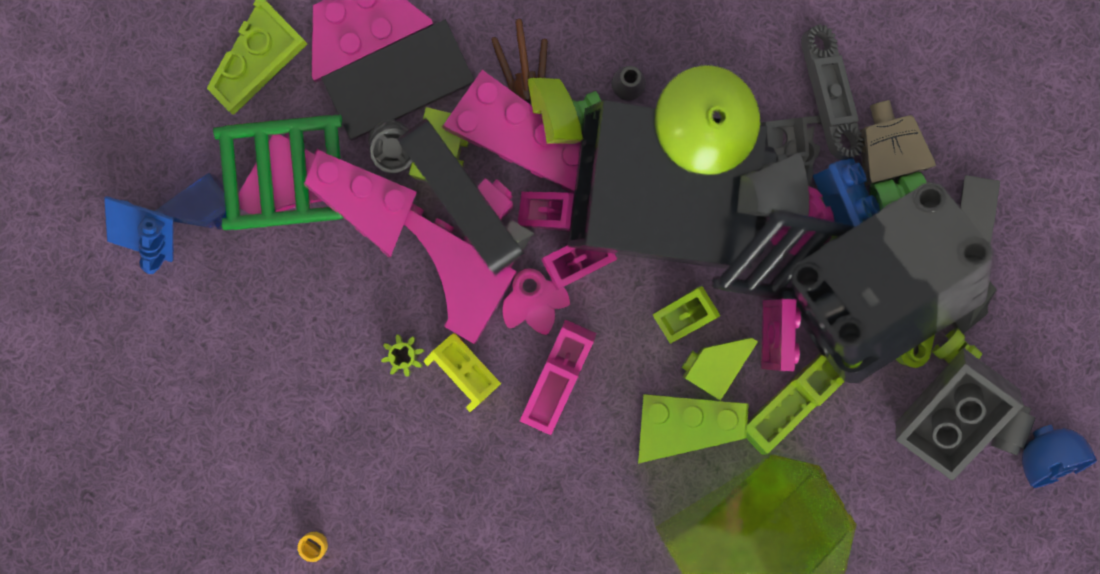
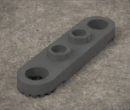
M819 24L803 34L801 46L829 151L839 160L851 159L862 151L864 138H861L862 133L858 128L857 122L859 119L842 55L839 56L838 45H836L838 41L834 38L836 35L835 33L832 34L831 28L827 29L826 25L822 26ZM815 36L822 39L824 51L819 50L818 47H815L817 45L813 44ZM841 134L849 139V150L841 147L843 145L839 143L841 142V139H839Z

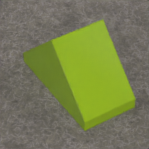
M703 286L696 287L652 314L670 344L721 316Z

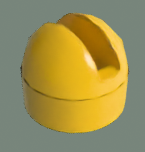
M317 531L305 534L298 543L300 556L309 562L320 560L328 548L327 538ZM308 539H312L317 544H319L321 546V550L314 543L308 541Z

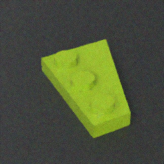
M255 0L253 4L255 8L247 22L244 21L238 31L240 35L230 52H226L207 86V89L232 115L242 108L307 45L306 41L266 0Z

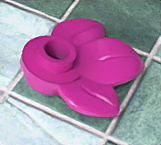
M532 268L524 269L515 276L513 292L503 302L504 322L510 329L526 320L527 324L535 331L547 335L554 324V309H561L570 305L568 293L564 287L557 290L553 282L546 280L540 271ZM533 279L536 282L537 287L535 291L526 292L524 290L523 283L525 280Z

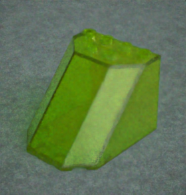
M771 454L655 528L682 574H845L857 524L845 510V505L833 486L827 481L820 465Z

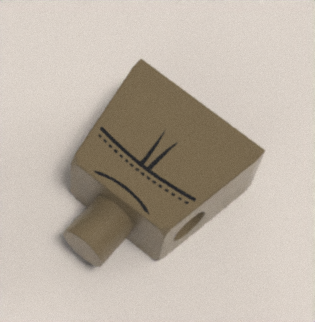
M890 100L870 105L875 125L867 126L860 130L862 133L861 138H864L861 155L862 166L867 177L865 186L883 180L894 179L909 173L924 171L936 166L933 156L912 115L895 119Z

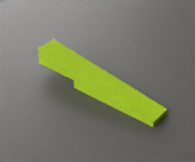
M819 353L747 421L746 439L761 455L769 454L816 406L823 404L845 381L840 378L829 361ZM862 361L855 365H849L846 362H844V365L849 368L858 367L862 363Z

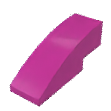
M565 319L520 422L552 435L597 333Z

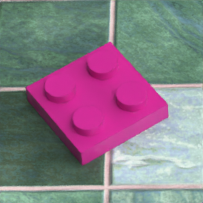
M796 299L763 300L761 369L795 371V364L798 363L800 357L799 344L795 343L796 328L799 327L801 320L800 309L796 307Z

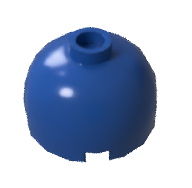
M1047 425L1032 433L1034 439L1026 444L1022 452V467L1030 486H1033V488L1059 481L1057 478L1072 472L1077 474L1097 462L1091 446L1081 434L1067 428L1054 430L1052 425Z

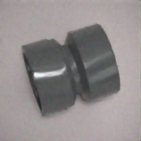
M393 119L383 120L370 131L368 138L370 156L375 166L382 171L398 173L407 169L413 162L397 140V138L409 130L402 122Z

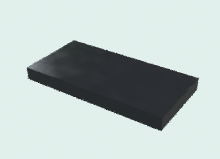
M446 19L321 77L338 115L342 116V123L351 141L369 133L376 124L383 120H397L470 86L474 82V78Z

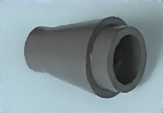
M625 66L615 72L611 84L614 93L619 98L634 100L644 92L646 80L638 68ZM631 74L635 77V82L627 83L624 77Z

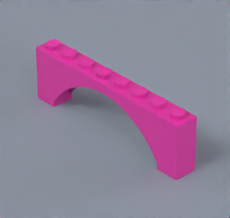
M286 133L284 136L280 134L272 135L269 140L275 212L286 211L296 207L289 133ZM318 148L314 154L305 149L307 175L319 150ZM257 163L238 193L240 209L249 214L261 213ZM309 190L310 203L322 202L319 197ZM412 203L404 225L416 235L426 248L442 281L448 312V320L444 327L476 344L517 271L511 268L514 263L495 276L466 236L462 240L451 234L454 227L437 217L433 223L422 217L424 210Z

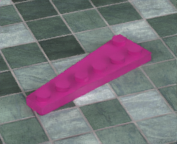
M481 70L441 128L480 148L483 147L499 155L500 158L510 163L513 162L530 170V173L540 178L544 177L574 194L581 141L576 144H547L542 114H533L532 105Z

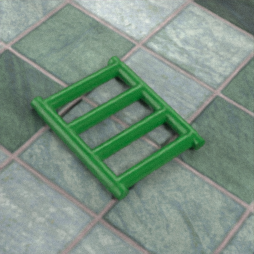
M324 115L214 127L213 135L215 140H219L226 209V218H222V229L241 230L343 219V216L338 212L336 213L329 206L310 208L309 189L304 185L307 178L303 136V132L324 130L326 154L341 160L338 128L342 127V116ZM289 133L296 210L275 212L268 135ZM254 137L261 213L240 215L233 139Z

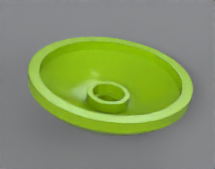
M697 66L675 76L663 89L656 106L655 127L662 148L677 165L693 173L712 175L733 169L750 154L758 138L760 114L752 91L740 77L721 67ZM714 111L718 112L721 116L719 124L715 123L712 119Z

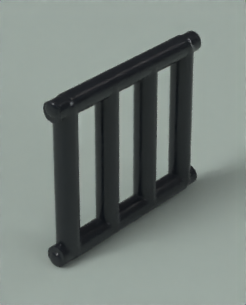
M773 209L768 214L769 220L725 272L721 276L713 277L712 287L722 291L772 299L797 300L793 287H786L791 281L793 267L798 262L817 252L830 236L839 238L853 229L854 226ZM783 226L791 227L746 280L738 279ZM807 231L815 232L769 284L762 283ZM810 278L803 279L800 282V284L802 285L805 281L809 280Z

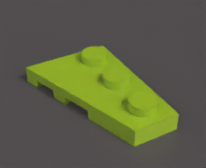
M643 394L638 464L746 439L749 403Z

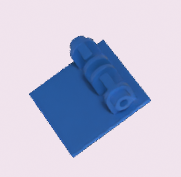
M105 196L107 242L138 251L141 256L139 261L140 268L147 274L155 273L161 267L164 260L173 262V217L159 211H151L133 205L125 200Z

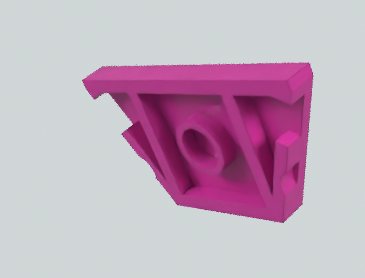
M323 0L313 5L312 78L317 82L325 75L434 24L431 18L407 0Z

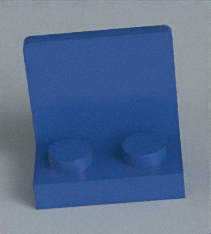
M854 158L831 163L828 169L813 175L818 190L823 195L822 199L825 206H830L833 212L834 222L853 225L855 228L880 212L876 198L873 195L869 196L864 183L867 182L865 171L860 163H855Z

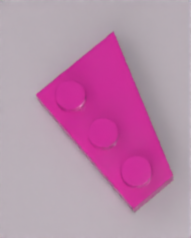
M319 150L304 183L324 203L350 222L358 232L378 246L389 258L391 257L417 191Z

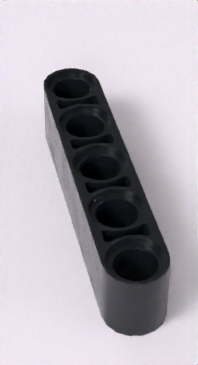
M424 118L397 138L420 173L495 276L525 255L427 118Z

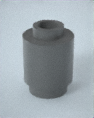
M1023 406L993 438L991 446L1018 456L1020 449H1024L1036 419V417L1029 415L1031 408Z

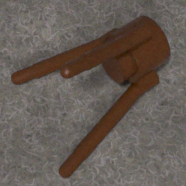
M518 18L515 23L521 73L515 74V81L498 38L493 37L491 41L507 81L508 89L527 102L529 99L531 100L528 79L537 77L535 71H529L523 23ZM546 38L541 40L538 78H545L548 46Z

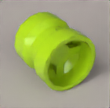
M958 328L951 330L946 335L949 340L941 347L937 344L932 349V353L938 359H944L948 364L963 348L978 359L982 356V352L975 345H969L965 341V335Z

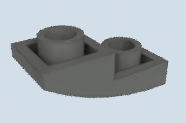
M965 175L960 208L991 244L1000 180Z

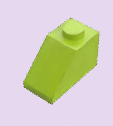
M744 338L700 348L698 353L692 350L681 367L686 371L683 378L721 401L758 341L753 338Z

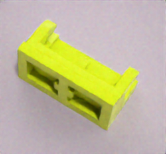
M455 333L444 340L423 361L427 366L435 361L472 401L465 407L469 412L475 409L501 385L498 379Z

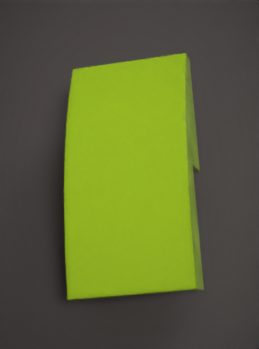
M550 78L528 79L533 114H542L547 144H576L582 141L583 136L578 115L562 81Z

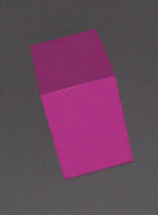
M521 192L518 224L525 227L570 232L574 194L564 192Z
M567 245L541 258L555 288L558 290L617 260V257L612 253L569 248Z

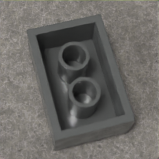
M963 348L896 421V440L953 481L1024 406L1020 389Z

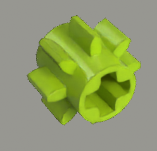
M398 334L395 338L397 344L392 346L391 344L384 343L383 346L389 350L388 357L381 359V362H390L393 365L390 374L393 375L398 369H403L405 376L408 377L411 374L409 367L414 365L421 368L423 366L421 362L417 361V354H422L425 352V349H415L413 344L416 341V337L412 336L406 343L403 342L402 336ZM408 347V356L411 357V361H404L398 364V356L395 354V350H402Z

